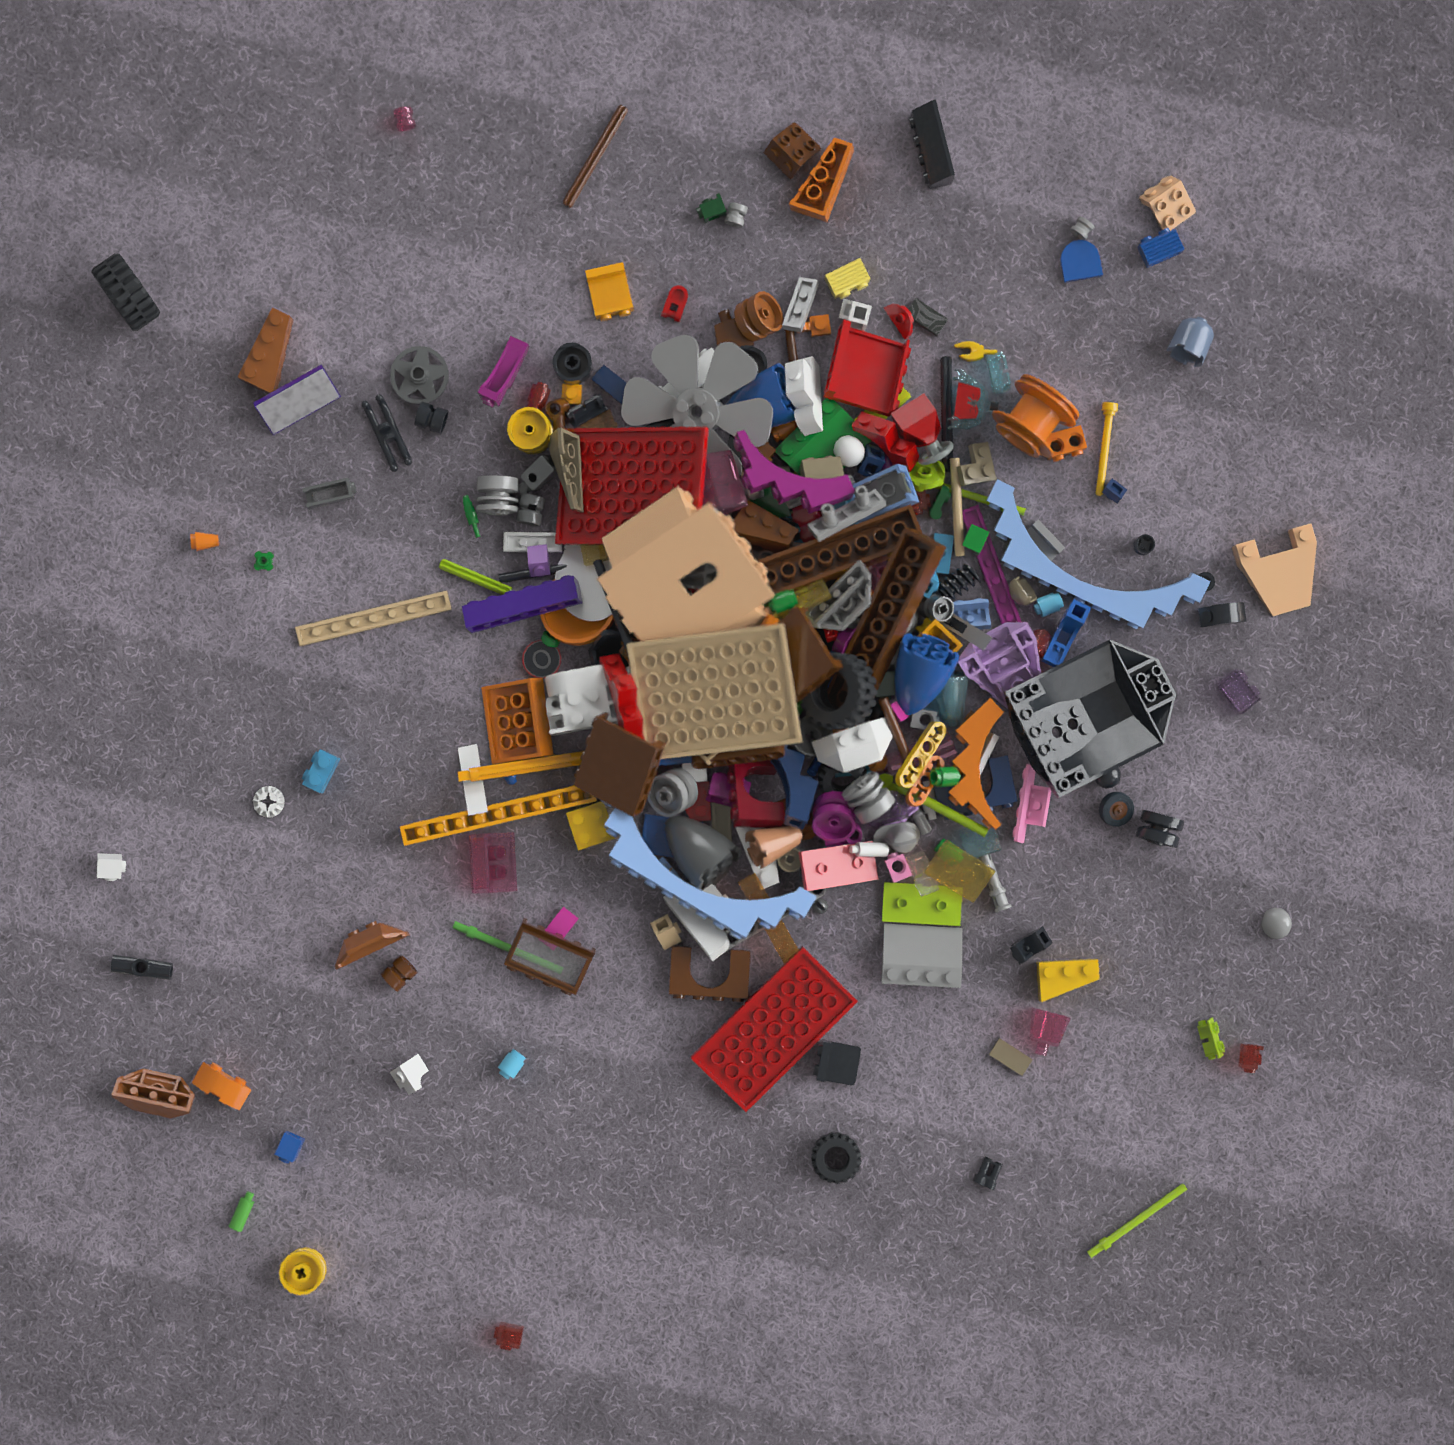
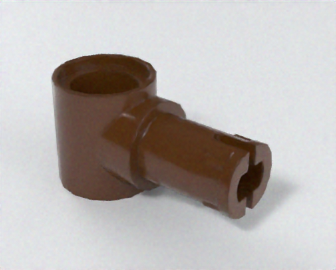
M557 398L546 405V413L553 421V432L557 428L565 429L566 413L570 408L569 402L565 398Z

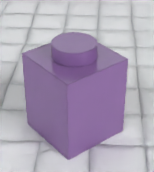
M547 544L528 546V566L531 577L550 575V557Z

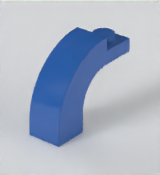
M1073 599L1047 646V650L1041 660L1042 662L1052 667L1063 663L1073 640L1085 623L1091 607Z

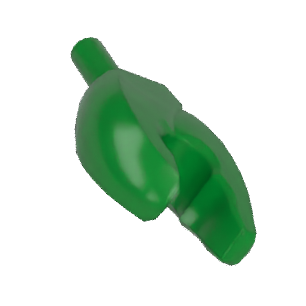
M464 495L465 515L469 526L473 527L475 537L478 538L480 537L477 527L479 523L478 516L469 496Z

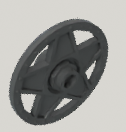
M414 346L402 351L395 358L391 366L390 379L393 389L398 396L409 403L420 405L422 401L426 403L433 402L443 394L448 384L449 371L445 360L437 351L425 346ZM417 351L413 362L401 361L405 355ZM428 352L436 356L442 365L429 364ZM395 370L405 378L399 389L395 382ZM444 376L443 384L436 393L433 381ZM419 390L426 399L415 400L407 396Z

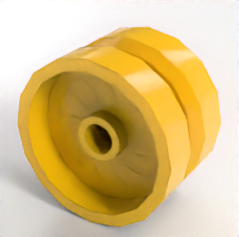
M524 407L517 410L510 417L507 432L510 440L520 451L526 454H538L548 448L550 435L553 433V426L542 411L534 407Z
M308 1247L298 1248L291 1252L281 1263L279 1270L280 1281L290 1293L296 1295L309 1294L316 1290L325 1279L327 1272L326 1262L323 1256L315 1249Z

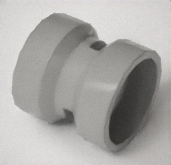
M731 202L728 207L729 214L725 218V223L737 228H743V217L747 214L748 208L742 204Z

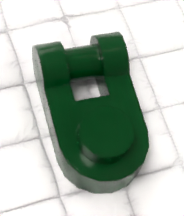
M945 485L940 487L929 509L928 514L932 519L937 520L941 518L942 511L940 509L943 503L947 504L951 497L950 488Z

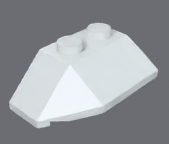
M884 717L826 736L812 742L819 762L845 773L881 761L893 735Z

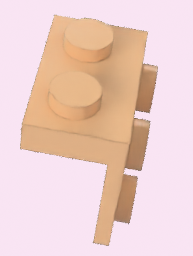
M1171 175L1164 177L1159 184L1147 189L1139 197L1142 204L1151 208L1161 230L1166 228L1172 230L1195 213V208L1182 181Z

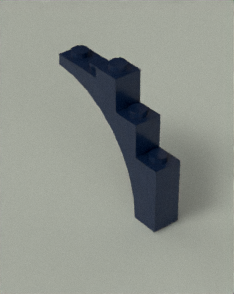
M785 744V756L769 761L776 769L785 793L786 813L784 824L803 830L809 817L818 781L813 780L809 776L800 775L805 755L797 750L787 749L788 744Z

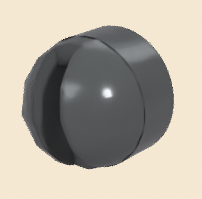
M819 898L813 902L812 907L817 914H823L827 911L828 904L826 900ZM817 902L825 908L823 911L816 905Z

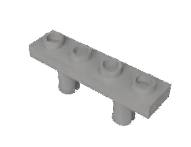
M858 486L855 489L857 499L834 510L831 504H824L821 507L823 517L808 524V530L819 542L884 508L886 501L876 489L868 492L865 486Z

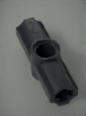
M113 955L111 972L171 980L173 963L149 960L147 958ZM140 962H143L146 965V970L144 973L140 972L138 969V965Z

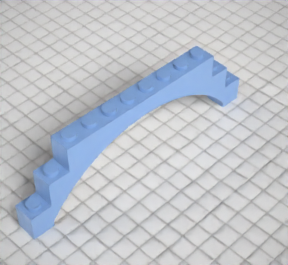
M996 479L986 501L990 502L989 507L998 511L1000 508L1004 509L994 528V531L997 532V537L1007 540V538L1011 539L1001 558L1004 561L1003 566L1012 570L1017 567L1022 570V575L1030 579L1032 576L1040 578L1039 583L1047 587L1052 584L1057 587L1056 591L1066 596L1069 592L1075 595V600L1083 604L1088 601L1093 604L1091 608L1101 613L1103 609L1111 612L1110 617L1118 621L1123 618L1128 621L1127 625L1138 629L1139 626L1144 628L1154 607L1156 608L1155 612L1164 617L1167 614L1172 615L1182 595H1184V600L1192 604L1195 601L1201 602L1211 581L1191 572L1187 578L1174 584L1144 591L1109 590L1076 579L1050 561L1037 547L1028 534L1018 513L1013 495L1015 488Z
M601 801L602 803H604V804L607 805L608 807H612L611 805L607 804L606 802ZM614 808L604 824L609 835L615 838L617 836L620 837L609 854L613 865L621 868V866L627 868V873L635 878L642 877L645 879L644 883L654 889L655 887L663 890L661 892L663 895L670 899L675 897L680 900L679 904L687 909L690 907L695 909L698 916L703 919L710 918L714 921L713 925L722 930L725 927L731 931L730 935L738 940L741 938L746 939L756 920H759V924L768 930L770 928L775 929L786 909L793 918L797 920L799 918L804 919L816 899L815 895L801 887L790 894L763 900H735L706 893L679 879L657 860L640 836L632 816Z

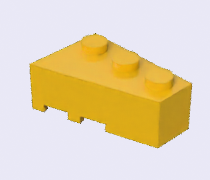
M1098 959L1036 962L1038 1000L1040 1002L1099 980Z

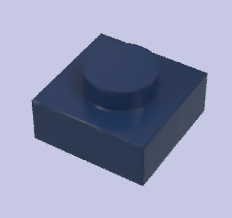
M1112 478L1102 493L1108 499L1118 504L1127 489Z

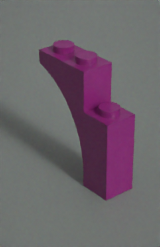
M510 336L495 368L479 388L478 394L483 404L491 408L494 405L500 406L507 389H511L530 348L528 343Z

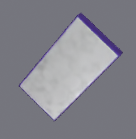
M321 364L255 401L253 404L274 435L341 396Z

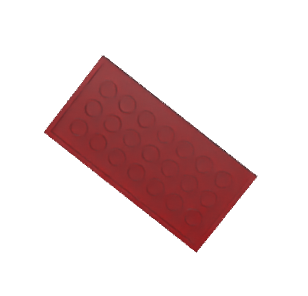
M802 946L690 1058L747 1112L858 1000Z

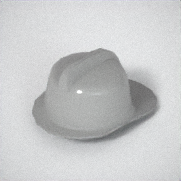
M911 822L889 824L876 830L873 842L887 843L889 853H908L918 843L920 831Z

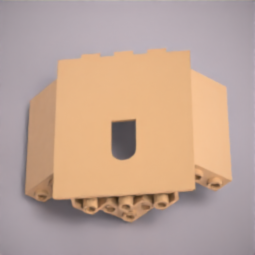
M679 487L602 538L612 565V569L597 578L608 594L605 598L614 610L617 609L618 613L623 617L622 622L630 633H634L639 641L760 626L767 614L774 616L771 609L763 605L774 597V593L767 585L768 579L765 574L767 569L761 562L758 563L754 560L749 551L751 549L749 543L743 537H738L733 529L735 526L734 522L729 516H724L720 511L717 513L710 503L697 511L691 503L693 499L689 492H684ZM701 564H713L718 571L717 577L690 596L679 579Z

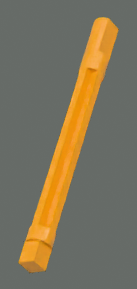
M584 751L469 768V770L457 772L458 781L470 780L473 782L578 766L581 764L580 757Z

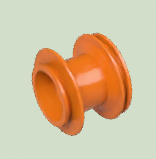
M1023 374L1020 380L1014 382L1017 391L1022 397L1010 414L998 410L992 412V417L997 423L996 429L1009 443L1027 455L1038 458L1040 455L1052 457L1053 451L1046 442L1047 438L1058 423L1067 427H1074L1076 425L1075 420L1079 418L1080 414L1065 396L1049 384L1034 376Z

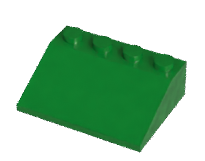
M825 398L821 402L823 431L804 436L799 427H797L775 449V455L785 466H789L795 475L800 476L799 468L802 460L810 457L815 459L826 456L836 457L833 449L839 438L846 435L856 437L861 441L864 449L865 445L870 444L872 440L853 431V418L834 400Z

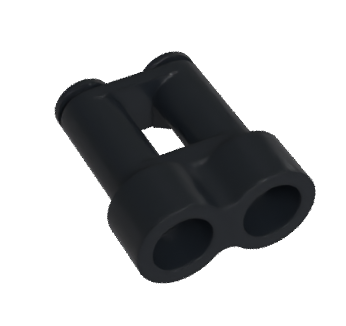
M985 1156L978 1174H975L973 1182L995 1190L997 1185L995 1182L1003 1164L997 1161L994 1163L991 1161L992 1159ZM990 1164H994L990 1176H987L986 1173Z

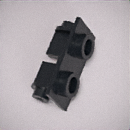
M600 394L597 396L593 395V397L584 401L585 405L583 406L579 404L572 409H568L566 418L574 429L608 410Z

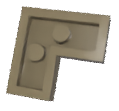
M988 442L969 445L968 449L972 464L956 467L960 485L966 486L996 480Z

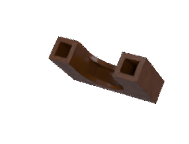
M672 946L669 994H673V998L684 999L685 995H692L693 999L704 1000V996L712 997V1000L724 1001V997L732 998L733 1002H744V999H748L750 950L731 949L730 971L727 979L721 985L709 988L698 984L691 974L692 947Z

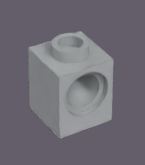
M922 709L911 715L909 728L924 731L927 726L920 723L922 715H927L930 718V722H939L940 717H936L937 712Z

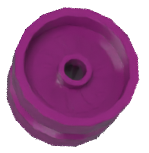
M826 792L818 796L814 801L812 828L819 838L836 842L851 837L855 832L856 815L853 811L856 806L850 807L848 805V801H845L842 796L843 792Z

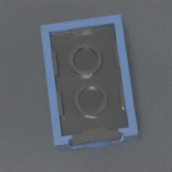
M896 464L852 485L854 490L858 486H865L868 492L876 489L886 501L884 508L859 520V523L901 507L919 503L908 469L901 464ZM856 492L851 498V501L857 499Z

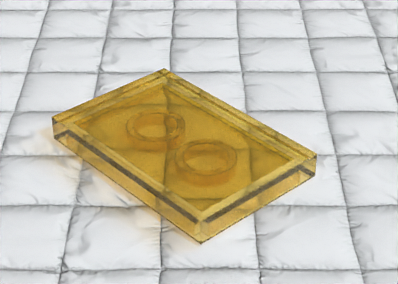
M945 840L924 870L926 875L972 903L975 902L996 872L995 869L948 840Z

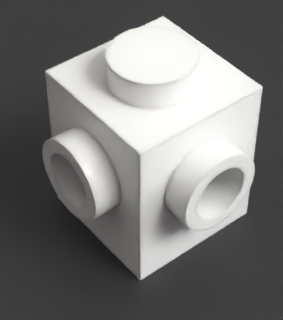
M98 853L97 878H105L107 881L121 879V873L126 870V861H122V854Z

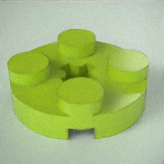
M937 461L929 465L916 463L909 473L915 491L922 492L944 484L945 467L942 462Z

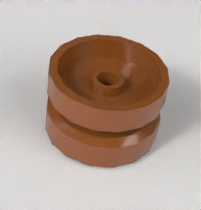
M765 291L758 292L750 298L739 302L734 311L735 321L739 330L748 340L753 342L760 341L768 335L779 331L784 321L780 305L771 294Z

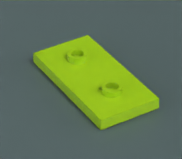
M884 882L882 921L960 926L963 887Z

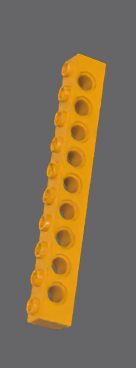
M573 785L487 805L488 812L468 816V810L405 824L400 826L403 844L406 846L597 801V798Z

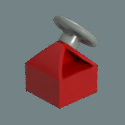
M924 393L891 413L899 437L916 443V447H924L925 451L918 459L919 464H932L944 458L952 451L954 445L951 441L939 443L937 440V436L941 431L938 414Z

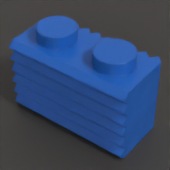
M1169 228L1158 232L1159 235L1154 238L1150 235L1140 240L1141 243L1137 248L1146 268L1181 254L1185 250L1176 229L1169 230Z

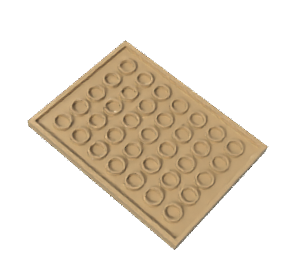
M784 623L627 644L631 674L637 686V706L643 716V736L651 744L658 740L666 743L661 759L802 742Z

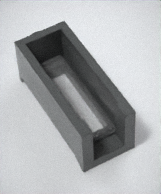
M349 478L302 488L306 494L308 502L306 507L308 509L355 499L354 494L357 493L355 482H351Z

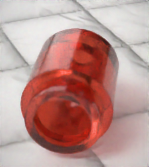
M539 381L537 384H532L527 398V407H534L542 411L551 392L548 389L549 385Z
M1045 629L1033 631L1037 640L1039 659L1046 653L1051 640V635Z

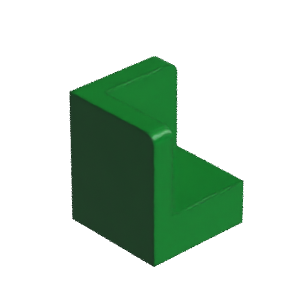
M971 524L962 546L979 555L989 532Z

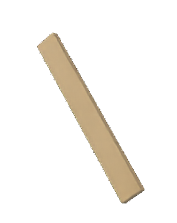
M443 591L295 627L299 646L301 647L450 611L452 608L448 591Z

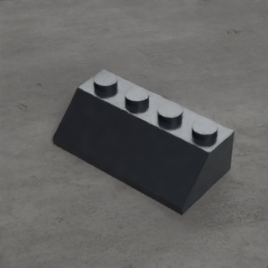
M935 99L913 109L911 117H908L910 129L914 128L915 136H913L915 148L919 147L920 151L918 155L919 165L923 166L925 173H922L925 185L928 184L929 190L952 184L955 176Z

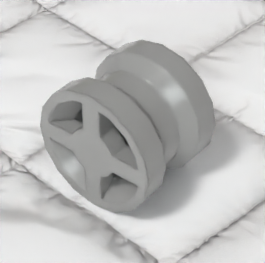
M1079 216L1076 220V225L1070 228V232L1077 238L1086 240L1088 233L1093 231L1094 225L1086 218Z

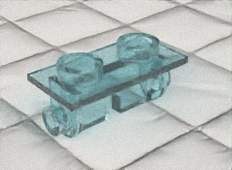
M1003 352L995 353L996 355H986L993 393H1007V391L1011 390L1012 384L1009 372L1003 373V370L1008 369L1006 355Z

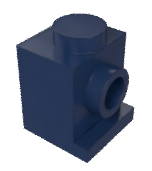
M866 444L865 456L863 461L857 465V473L870 477L880 472L885 464V453L881 448Z

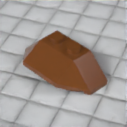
M374 921L366 925V930L359 932L357 929L347 934L349 938L343 941L335 964L336 970L409 936V932L383 922L377 924Z
M144 1068L124 1077H118L111 1094L113 1098L131 1110L170 1119L189 1114L195 1098V1094L182 1077Z

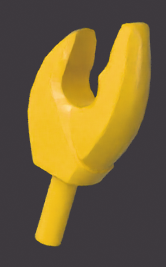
M973 341L960 342L954 345V348H967L970 350L971 353L968 355H959L965 361L981 360L984 354L997 355V350H984L983 345Z

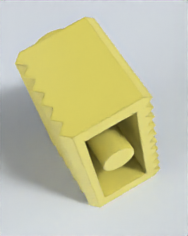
M861 258L826 274L825 280L834 298L840 297V299L848 297L851 294L850 291L856 288L858 291L868 286L867 283L870 282V276Z

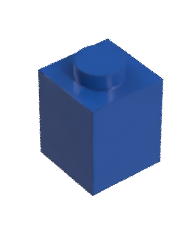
M286 1131L275 1155L279 1156L278 1159L284 1163H293L297 1159L305 1138Z

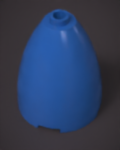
M779 363L758 373L752 382L738 389L727 402V404H732L754 398H763L773 408L771 427L795 421L794 411L796 408L786 395L785 368Z
M908 633L902 639L896 659L894 687L896 700L906 715L915 714L931 703L947 684L958 663V652L950 650L948 648L950 644L937 637L923 633L919 637Z

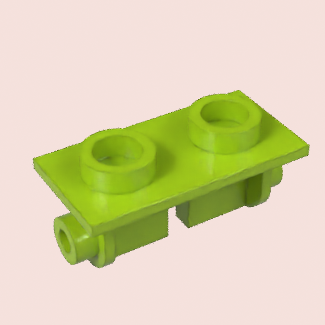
M1213 1017L1208 1019L1207 1023L1205 1020L1198 1021L1197 1028L1200 1039L1208 1038L1209 1040L1202 1043L1205 1056L1212 1060L1217 1055V1058L1220 1059L1224 1055L1225 1047L1223 1041L1219 1040L1218 1023L1214 1022Z

